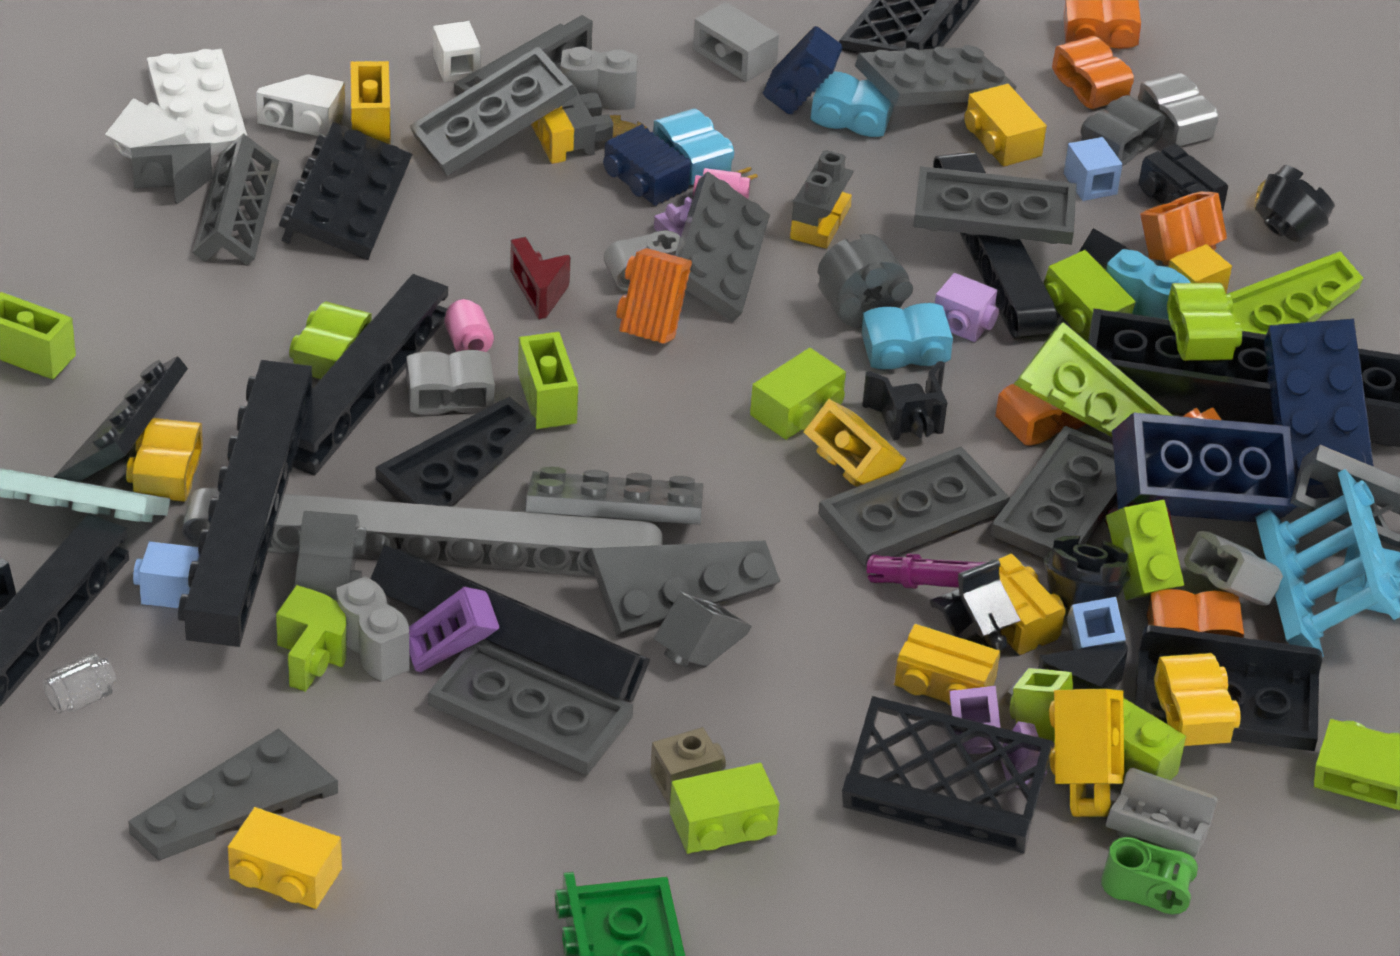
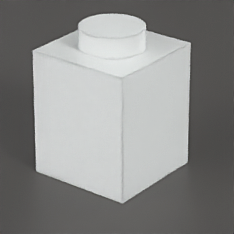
M470 21L433 26V58L444 82L461 80L480 69L481 47Z

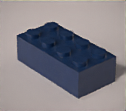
M1354 318L1270 325L1264 340L1274 425L1290 426L1295 483L1302 458L1319 445L1374 467ZM1312 478L1309 479L1306 496L1313 499L1330 497L1322 482Z
M1133 412L1112 430L1118 510L1124 507L1165 500L1166 507L1169 509L1171 516L1256 522L1255 517L1269 509L1279 519H1282L1298 507L1290 504L1295 487L1290 426Z

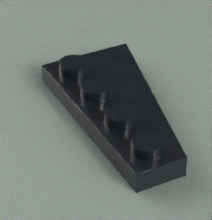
M178 356L164 364L158 360L144 369L140 374L142 380L125 394L124 400L54 475V478L79 482L126 456L188 370Z
M508 396L376 466V480L402 503L451 507L536 431V418Z

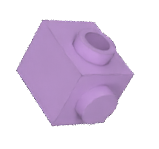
M953 273L936 293L935 304L943 306L951 333L970 341L976 342L986 329L991 330L999 314V308L995 307L997 289L957 273Z
M996 686L949 691L952 716L1001 728ZM954 731L957 736L962 734V732ZM978 736L962 744L968 754H981L993 750V746L988 739Z

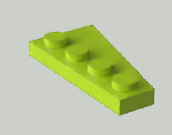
M1339 251L1226 295H1231L1232 315L1235 322L1240 323L1242 331L1267 334L1270 325L1317 321L1360 288L1363 277L1342 252Z
M1064 322L1053 331L1014 382V385L1112 437V430L1133 412L1173 416Z

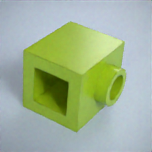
M1028 668L1013 687V695L1010 701V716L1012 719H1016V724L1018 721L1034 724L1039 738L1055 742V728L1050 723L1049 708L1051 702L1054 701V690H1073L1072 672Z

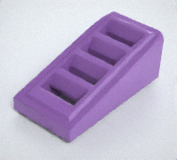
M463 587L409 626V652L415 671L422 672L485 639L499 629L489 596L485 591ZM456 617H457V619H458V621H459V624H460V628H459V629H458V626H457V623H456V620H455ZM439 626L443 629L445 639L442 637ZM426 633L432 645L430 650H428L423 636Z

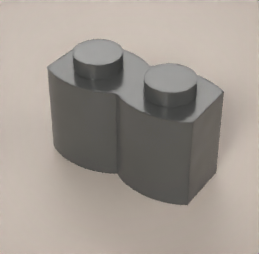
M1125 95L1111 101L1105 110L1086 118L1080 131L1082 135L1081 141L1103 137L1121 161L1122 166H1124L1138 152L1146 151L1161 138L1166 115L1130 95Z
M315 511L303 512L295 587L299 585L323 593L337 602V587L362 578V571L355 570L357 554L365 553L367 529L366 527H359L360 522L357 515Z

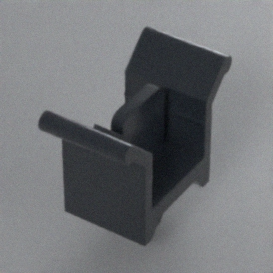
M942 361L937 362L928 372L925 392L920 384L914 383L892 387L887 377L872 371L866 372L862 406L881 412L893 440H899L902 433L912 432L919 438H922L923 432L926 437H929L933 431L937 434L944 433L948 403L942 391L945 363Z
M996 558L959 573V588L931 599L930 605L932 608H937L943 612L955 637L1002 651L1008 647V641L1006 636L1002 635L1001 629L1018 623L1020 618L1000 581V561Z

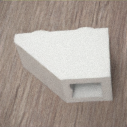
M307 74L261 87L256 92L257 123L319 136L320 133L327 136L332 123L339 124L345 114V82Z
M134 98L105 134L118 151L131 160V148L200 143L194 135L197 131L196 128L182 117H177L174 120L157 104L150 102L147 106Z

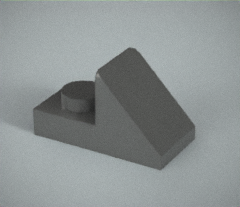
M210 143L131 148L134 188L174 186L175 204L183 201L212 179Z

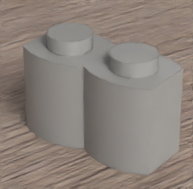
M586 47L562 50L560 71L575 85L580 95L597 92L602 107L606 109L627 110L635 108L638 55L622 49H614L602 53Z
M1177 73L1141 82L1138 100L1166 115L1162 138L1169 145L1176 143L1178 146H1183L1214 138L1215 128L1219 120L1218 111L1204 96L1199 95L1196 84L1186 75Z
M463 350L447 355L441 352L424 351L407 356L406 383L410 412L420 415H438L453 410L465 414H476L494 404L495 383L489 353L479 350Z
M1208 531L1197 532L1184 558L1187 568L1193 573L1209 579L1214 586L1258 605L1270 604L1283 578L1280 569L1273 563L1257 557L1251 550Z
M365 576L337 587V603L346 616L347 647L359 653L360 662L365 671L381 682L409 671V625L400 611L387 604L386 595L382 588Z

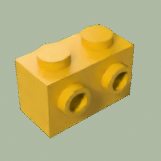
M830 399L827 400L804 430V433L819 446L816 452L832 465L836 466L839 464L845 470L842 474L843 477L855 487L899 471L907 460L856 413Z

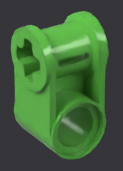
M1123 837L1115 840L1110 846L1101 877V885L1104 891L1115 899L1155 908L1167 914H1180L1186 911L1190 905L1191 894L1188 889L1190 882L1194 881L1197 876L1198 864L1193 857L1185 852L1169 850L1145 843L1136 838ZM1178 864V874H1173L1174 867ZM1168 890L1172 891L1170 900L1166 899Z

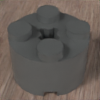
M860 234L861 239L849 242L847 238L839 241L826 252L817 270L820 276L819 290L838 317L845 324L857 328H862L864 312L878 307L900 308L913 292V285L909 280L906 270L886 243L878 236L872 234Z

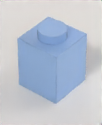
M1103 137L1068 143L1063 174L1070 183H1077L1076 193L1081 200L1086 201L1117 195L1122 163Z
M149 541L144 558L136 560L133 572L134 585H140L141 604L178 608L181 595L189 594L190 591L188 586L189 569L192 561H199L198 547Z
M1116 597L1073 604L1066 618L1074 650L1125 642L1126 638Z

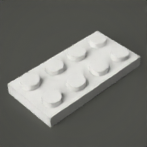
M202 49L197 52L163 54L147 58V70L157 105L164 109L170 118L176 120L177 117H182L192 124L197 130L194 135L199 142L210 143L211 156L219 155L243 133L247 136L222 49Z

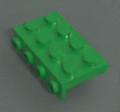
M574 872L563 873V889H555L554 896L557 918H566L567 927H562V943L565 956H685L668 877L576 886Z

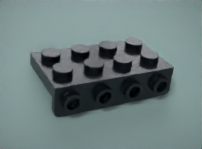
M333 122L327 136L320 133L311 154L317 158L309 156L301 175V179L306 180V182L298 180L290 199V202L294 203L295 206L287 204L279 223L280 227L285 228L281 241L289 244L294 232L297 231L369 260L413 154L397 146L367 136L360 131Z
M1155 625L1144 627L1138 652L1134 705L1167 724L1166 712L1161 707L1154 682L1159 657L1212 653L1216 657L1219 667L1223 666L1226 669L1228 676L1227 691L1231 700H1236L1240 708V725L1238 728H1234L1231 740L1315 752L1318 740L1319 673L1323 656L1320 649Z

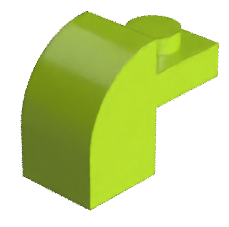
M296 585L276 613L277 645L291 650L288 654L289 686L306 692L316 676L321 677L324 674L328 663L340 667L344 666L347 658L346 616L339 604L331 597Z

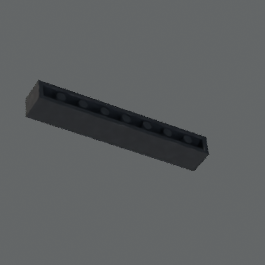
M261 360L256 377L250 376L246 388V401L248 403L247 406L241 405L237 416V431L239 432L237 436L232 435L228 444L227 458L229 465L228 467L222 466L219 472L218 492L220 494L218 498H211L208 511L210 526L209 529H202L199 537L198 553L200 558L199 561H192L188 575L190 591L189 594H182L179 601L178 620L185 621L187 641L234 647L241 646L313 398L312 366Z

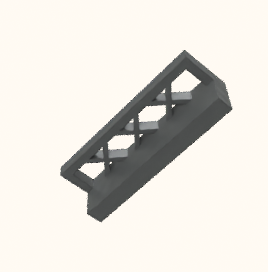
M581 15L565 25L561 23L457 81L454 83V93L460 95L538 46L560 70L562 50L575 47H586L592 50L593 21Z
M244 133L218 156L192 252L203 261L208 260L222 247L247 265L256 256L279 160ZM253 159L265 167L264 171H258ZM245 181H251L257 195L253 196ZM239 206H245L251 220L245 219ZM238 230L244 244L231 235L232 231Z
M1322 445L1317 446L1302 458L1290 504L1312 512L1344 495L1343 492L1340 493L1338 489L1343 491L1338 472L1346 469L1356 482L1363 480L1374 497L1375 503L1370 505L1380 540L1400 548V534L1389 530L1382 514L1389 511L1400 515V477ZM1310 478L1323 483L1330 496L1329 499L1321 502L1305 495ZM1349 512L1332 520L1347 527L1352 525Z

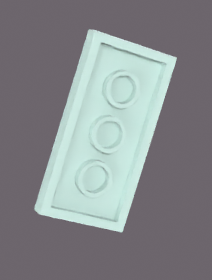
M0 468V497L27 500V495L30 494L29 502L54 507H68L69 501H73L71 510L92 514L110 515L112 508L115 509L114 518L136 522H152L153 515L167 516L170 498Z

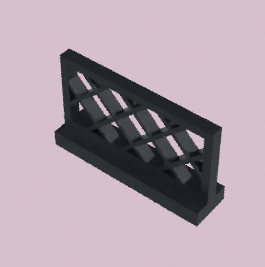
M872 0L839 39V43L842 44V50L859 53L876 52L877 50L905 51L908 48L925 50L944 47L980 0H903L887 4V2L893 0ZM934 4L933 7L920 10L921 7ZM909 10L911 11V13H908V14H904V15H900V16H896V15H895V14L902 13V12H905V11H909ZM883 17H887V18H888V19H885V20H881V21H877V22H873V23H872V20H875V19H879V18H883ZM918 22H919V24H918L917 26H913V27H909V28H905V27H904V26L911 25V24H914V23H918ZM892 29H896V30H897V31L890 32V33L883 34V35L880 34V32H884V31H888V30H892ZM869 35L872 36V38H868V39H864V40H862V39H857V38H861V37H865V36H869ZM901 41H905V42H906V43L903 45V47H902V46L891 45V44L898 43V42H901Z
M872 696L849 774L847 773L843 785V807L1025 854L1053 741ZM878 712L898 716L905 728L883 740L875 727ZM909 719H910V720H914V721H918V722H916V723H914V724H911V722L909 721ZM930 725L942 727L950 740L928 751L917 732ZM954 731L962 732V734L957 736ZM872 736L876 744L868 748ZM910 736L921 755L899 766L889 747ZM976 736L988 739L995 752L973 762L962 744ZM999 742L1006 743L1008 745L1002 747ZM956 748L967 767L945 778L934 759ZM1020 748L1040 752L1037 765L1019 774L1008 757L1009 754ZM881 751L893 769L879 778L861 774L864 760ZM1001 759L1012 778L990 789L979 770ZM927 763L938 782L924 790L912 787L905 774ZM972 774L984 794L971 801L957 798L950 786ZM898 778L901 784L892 781ZM1033 778L1031 788L1029 790V788L1025 784V781ZM1018 786L1027 800L1024 814L1003 810L996 797ZM944 790L946 795L939 794L938 792ZM989 801L992 807L983 804Z

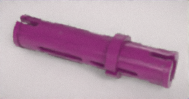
M907 554L906 557L872 555L868 559L866 572L868 574L876 573V575H869L867 577L871 583L902 584L905 588L917 589L918 585L959 588V573L986 562L923 559L918 554Z

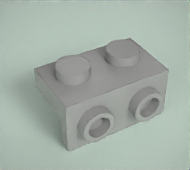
M1130 768L1126 773L1121 794L1110 809L1105 827L1117 830L1118 835L1121 837L1136 838L1140 841L1146 840L1161 845L1162 848L1182 851L1192 857H1196L1207 838L1218 799L1215 795L1135 768Z

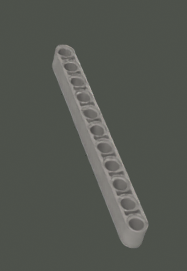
M200 488L190 495L182 533L194 545L199 544L201 530L209 529V505L212 497H219L220 492H218V489ZM284 494L268 552L299 554L304 511L357 515L360 522L359 527H366L367 529L365 553L357 554L356 558L378 560L384 545H387L394 549H402L436 565L592 577L596 576L587 554L591 548L662 545L663 536L661 530L656 525L644 521Z

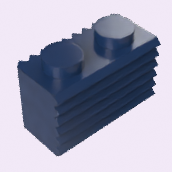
M814 26L771 71L770 78L766 83L767 86L762 92L764 97L787 114H794V111L798 110L799 106H802L808 97H811L812 92H815L816 88H819L821 83H824L825 79H828L829 75L833 74L842 51V44L818 26Z
M643 124L605 142L603 164L606 172L611 177H618L626 183L637 197L643 196L657 207L659 202L663 204L665 199L669 200L671 196L675 197L677 193L681 194L683 190L685 192L688 190L691 164L689 158L685 159L683 154L680 155L678 150H674V147H670L668 143L665 144L663 139L660 140L659 136H655L653 131L650 132L648 128L645 129Z

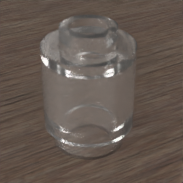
M91 653L53 670L51 677L43 680V687L49 703L57 713L66 710L73 713L111 695L113 692L112 684L116 683V675L106 658L100 659L96 654Z

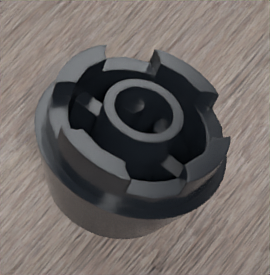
M1283 165L1275 174H1268L1256 204V209L1265 220L1264 224L1270 231L1280 237L1284 235L1294 242H1300L1329 224L1328 218L1335 204L1321 187L1315 190L1309 183L1300 179L1304 174L1303 172L1292 166Z
M1080 536L1056 538L1050 553L1044 557L1048 592L1058 595L1064 607L1069 610L1073 604L1116 597L1117 599L1131 577L1126 563L1128 554L1123 549L1106 541L1102 542L1101 548L1079 544Z

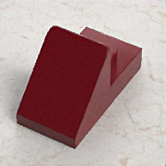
M526 237L512 239L510 272L538 319L547 318L569 286L571 257L570 255H563L543 260L541 253L534 251Z

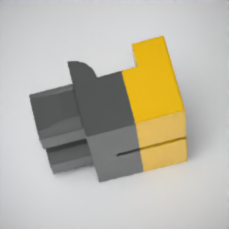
M573 84L577 96L531 124L551 164L566 161V152L583 148L587 154L595 155V143L608 141L613 138V121L609 114L602 115L601 100L597 92L580 95Z
M824 150L820 155L819 161L816 162L794 199L790 239L825 249L828 248L838 227L848 213L852 201V194L845 193L843 190L854 171L845 168L846 156L843 154Z

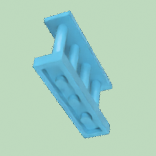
M1346 469L1338 472L1344 495L1294 522L1284 521L1282 523L1270 509L1255 517L1266 561L1276 565L1283 575L1275 598L1286 641L1291 645L1312 647L1322 651L1319 638L1323 637V631L1376 603H1379L1393 620L1400 617V608L1397 598L1400 597V588L1394 577L1389 573L1370 507V505L1375 503L1374 497L1367 484L1363 480L1356 482ZM1349 512L1352 522L1351 526L1297 553L1295 545L1299 543L1300 537ZM1357 542L1361 556L1305 584L1303 575L1307 574V568ZM1366 573L1369 583L1368 588L1315 616L1313 615L1311 607L1315 605V599Z

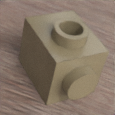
M704 727L652 742L650 774L669 806L671 781L722 771L726 767V760L721 746L711 741Z

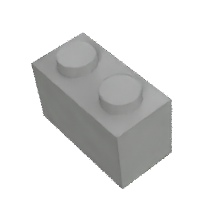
M724 2L695 19L693 49L745 82L777 65L779 34L729 3Z

